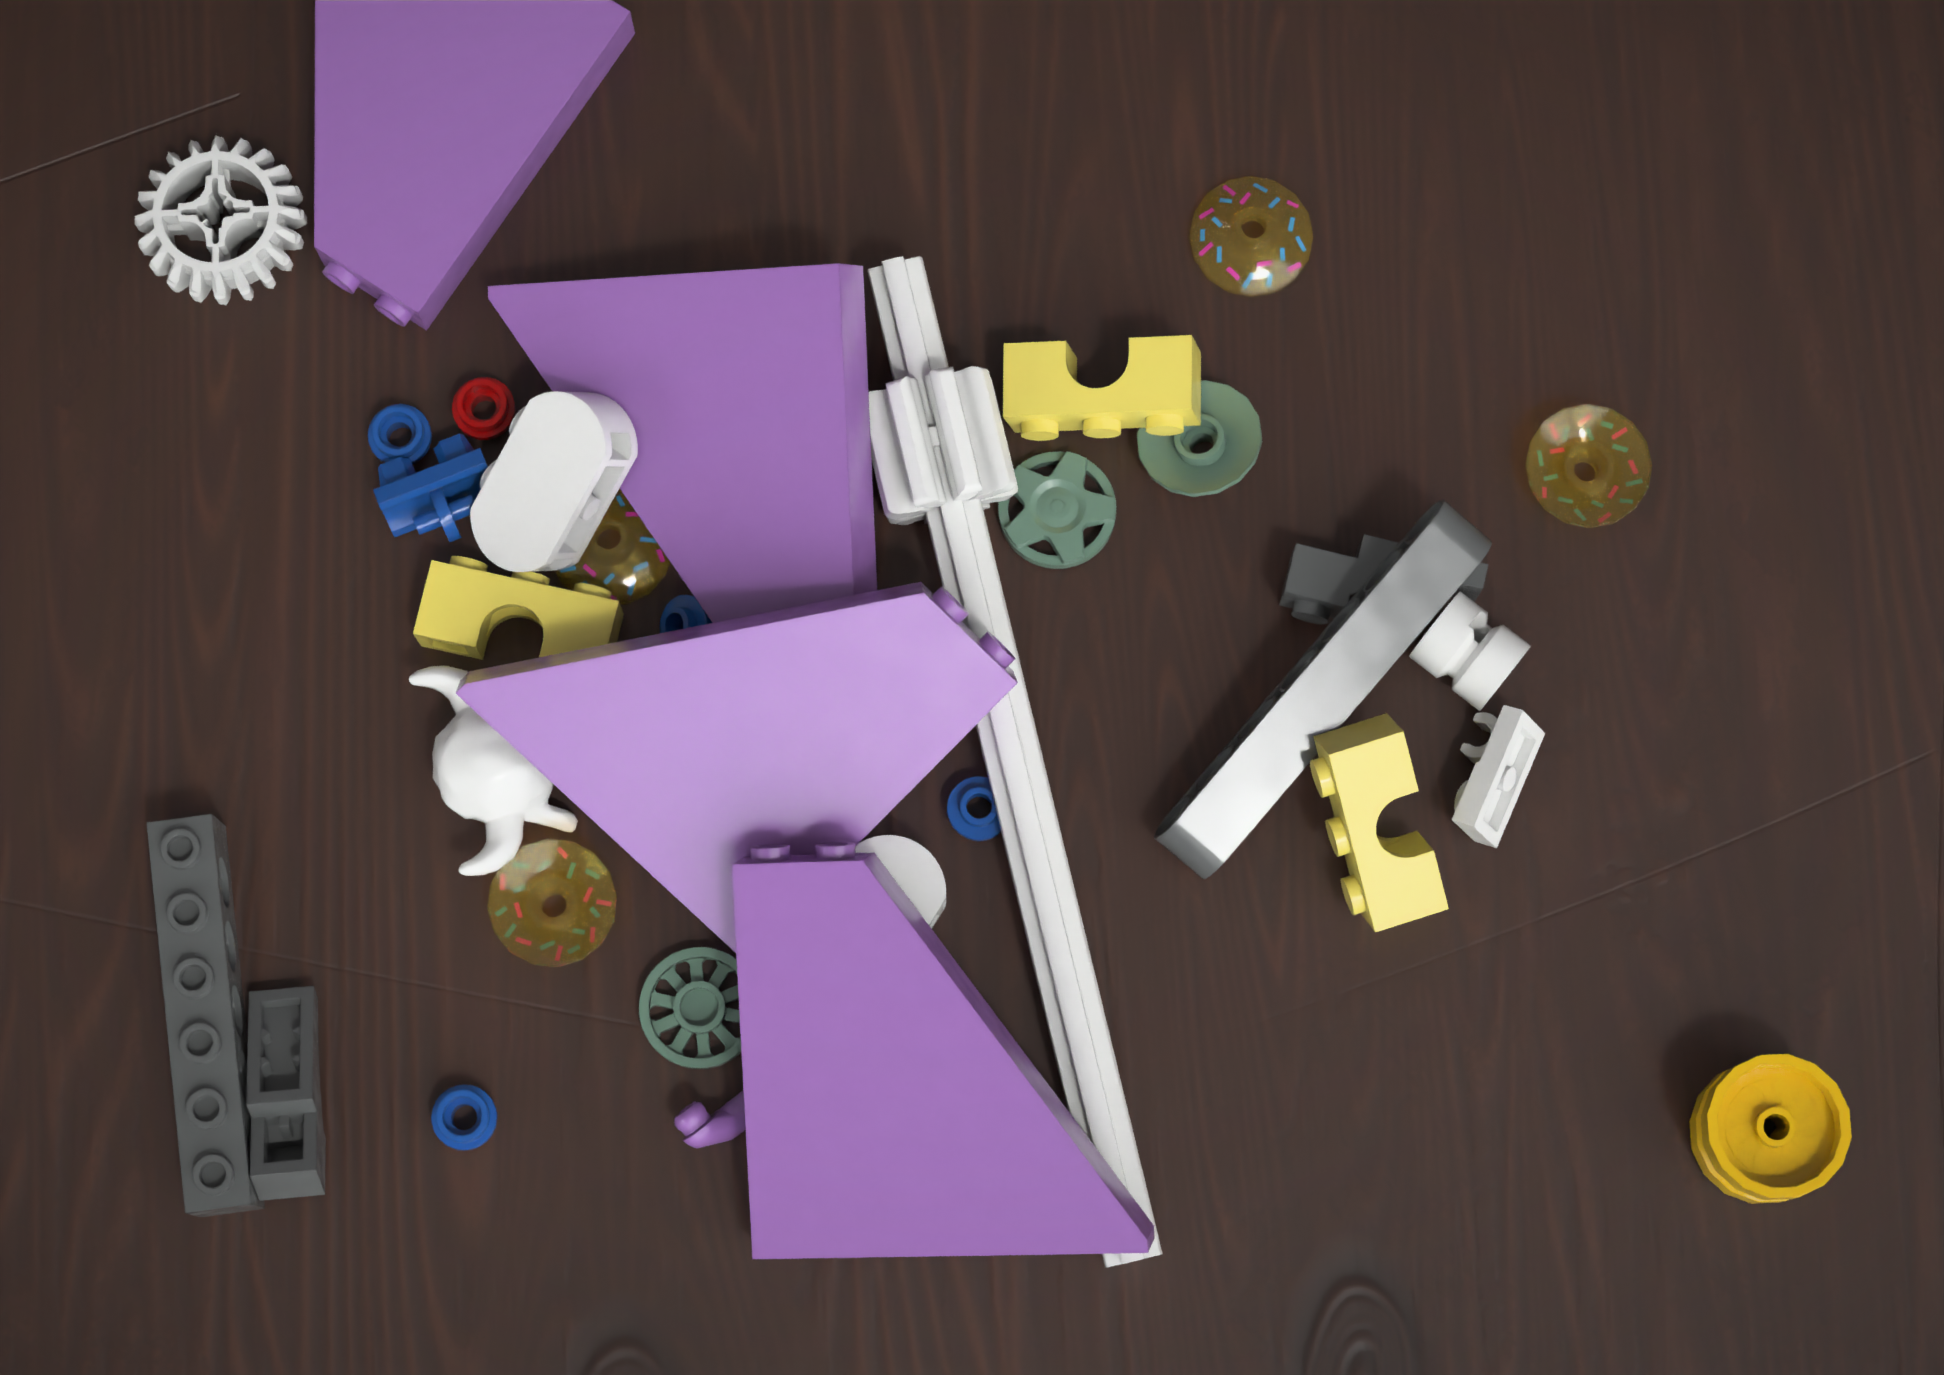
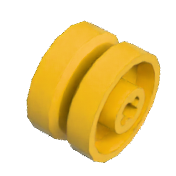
M1790 1054L1759 1055L1717 1074L1698 1095L1689 1121L1691 1149L1703 1174L1724 1194L1751 1204L1780 1203L1801 1197L1824 1186L1843 1165L1852 1138L1850 1109L1837 1083L1816 1064ZM1769 1118L1777 1127L1770 1134L1771 1138L1766 1135L1763 1128L1764 1121Z

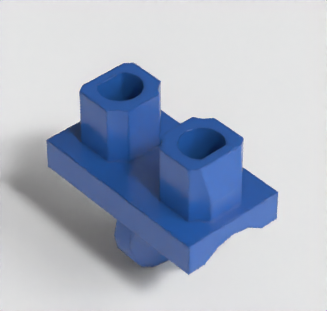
M459 433L439 441L438 445L434 448L439 462L435 466L416 473L411 459L398 457L379 465L380 487L373 489L394 538L415 529L421 535L441 526L449 542L462 538L456 521L470 515L471 506L481 490V477L488 467L481 448L474 450L466 437Z

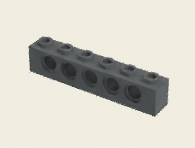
M212 814L147 822L185 1213L197 1217H207L265 1209L264 1200L259 1201L250 1178L251 1116L246 1105L248 1037L226 826Z

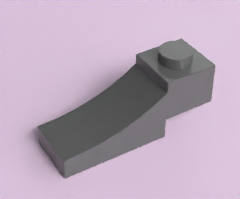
M1364 534L1355 557L1296 543L1290 557L1279 605L1292 608L1291 615L1302 621L1327 624L1329 618L1334 619L1397 546L1398 542ZM1480 562L1451 598H1454L1461 591L1475 602L1484 587L1489 564Z
M314 986L249 992L246 1105L251 1116L250 1178L259 1201L325 1195L326 1136L323 1130L320 1090L318 997Z

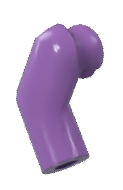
M744 1090L712 1115L706 1111L702 1103L696 1101L681 1110L674 1118V1125L684 1134L685 1137L682 1141L698 1149L732 1140L746 1130Z

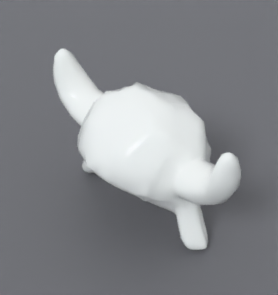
M430 666L417 670L410 675L409 682L415 686L431 688L441 692L449 699L456 713V716L435 737L432 753L433 780L440 789L441 797L449 808L464 819H474L485 823L486 843L477 855L460 865L459 873L465 876L485 875L499 870L511 861L522 842L524 821L552 827L564 832H573L578 822L575 815L568 810L548 804L554 784L456 694L460 680L468 671L450 666Z

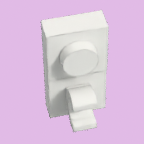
M1503 705L1498 719L1486 712L1476 713L1473 721L1482 730L1491 732V736L1488 742L1482 746L1475 747L1463 743L1460 750L1475 766L1469 780H1466L1460 786L1456 794L1454 803L1455 813L1452 817V821L1473 841L1497 848L1545 735L1543 730L1523 710Z

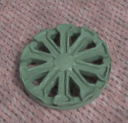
M687 948L663 959L648 975L639 1000L640 1022L650 1044L668 1061L685 1068L707 1070L721 1066L742 1053L741 1037L735 1038L721 1023L723 1020L740 1024L739 1010L726 1007L727 1004L739 999L738 985L722 992L719 991L729 973L735 972L737 974V959L713 948ZM706 960H716L718 966L709 982H705L703 963ZM687 962L690 965V983L686 984L676 973V964ZM659 980H667L676 990V996L657 993L655 988ZM655 1006L674 1011L673 1014L657 1021L652 1020L650 1017V1009ZM681 1025L682 1027L673 1043L665 1045L660 1039L661 1034ZM710 1031L725 1045L723 1053L715 1056L711 1053ZM695 1033L698 1054L695 1058L685 1057L683 1051Z

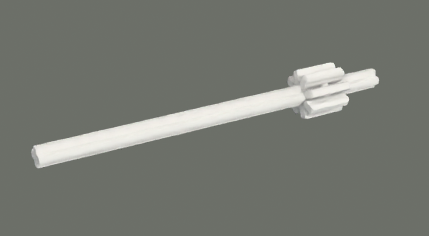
M901 256L882 261V266L867 270L893 381L885 383L886 389L869 392L871 459L884 514L891 524L909 525L920 520H924V524H928L942 586L969 613L962 622L979 638L987 631L990 632L1015 657V660L1009 667L1014 671L1018 683L979 721L976 729L1063 1093L1069 1113L1154 1225L1155 1239L1148 1253L1102 1254L1105 1268L1161 1255L1163 1253L983 511L990 508L989 503L1006 501L1018 492V485L993 382L986 368L970 366L954 372L953 367L948 366L923 258L918 256L904 260V257Z

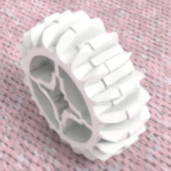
M215 135L211 143V151L204 152L197 141L190 140L188 150L191 157L181 161L177 154L168 152L166 160L171 170L167 174L159 170H150L149 179L157 188V191L138 192V201L142 207L148 210L135 216L136 227L140 232L146 233L138 241L139 248L144 255L153 256L149 263L150 268L156 276L168 275L167 284L176 293L189 286V294L193 300L202 303L211 289H213L217 302L226 306L231 298V289L237 288L244 300L251 301L254 297V291L250 284L260 279L266 288L274 289L276 282L270 270L275 266L282 271H292L293 263L284 250L303 249L304 241L301 235L294 231L307 224V216L304 211L296 208L302 202L303 195L298 186L289 185L292 175L286 165L281 164L273 167L275 159L272 153L265 148L252 156L250 143L240 138L231 152H229L224 138ZM231 180L242 181L258 188L267 196L269 206H255L252 200L236 199V195L231 188ZM205 185L200 197L192 202L184 203L194 191ZM224 204L230 216L223 218L222 228H219L218 237L212 225L219 223ZM174 235H187L190 240L205 241L206 247L211 254V262L196 260L182 253L176 247ZM259 238L253 247L237 257L238 249L244 242L249 239Z

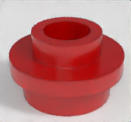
M479 377L469 380L458 389L452 403V414L457 426L464 434L477 440H490L501 436L509 429L516 414V405L511 391L505 384L494 378ZM483 401H490L496 405L493 416L484 420L476 418L473 415L476 405Z

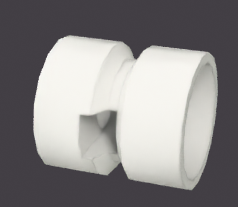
M1460 591L1425 633L1409 657L1436 678L1448 674L1453 678L1452 690L1477 710L1481 711L1531 645L1505 625L1494 628L1490 627L1487 624L1488 612Z

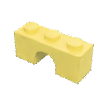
M1192 335L1129 338L1128 364L1122 376L1109 386L1088 388L1077 382V357L1067 341L1004 343L1003 418L1015 433H1021L1022 438L1035 441L1053 440L1059 437V431L1083 430L1085 436L1092 438L1117 437L1121 435V429L1146 428L1147 433L1158 436L1178 435L1184 432V426L1201 425V352Z
M451 556L449 564L431 560L413 631L414 636L422 647L483 660L488 638L497 625L511 618H527L543 628V643L539 657L617 642L624 613L619 601L611 599L612 592L599 586L575 583L574 589L571 591L549 586L550 579L539 573L512 572V576L507 577L487 572L488 565L481 561L468 557Z
M1386 713L1313 736L1319 758L1310 761V768L1321 798L1327 796L1330 798L1334 817L1327 819L1325 824L1336 856L1345 855L1350 876L1341 878V886L1351 914L1361 913L1374 932H1379L1449 909L1434 850L1419 832L1414 831L1394 838H1384L1376 834L1377 820L1384 807L1396 798L1419 791L1404 731Z

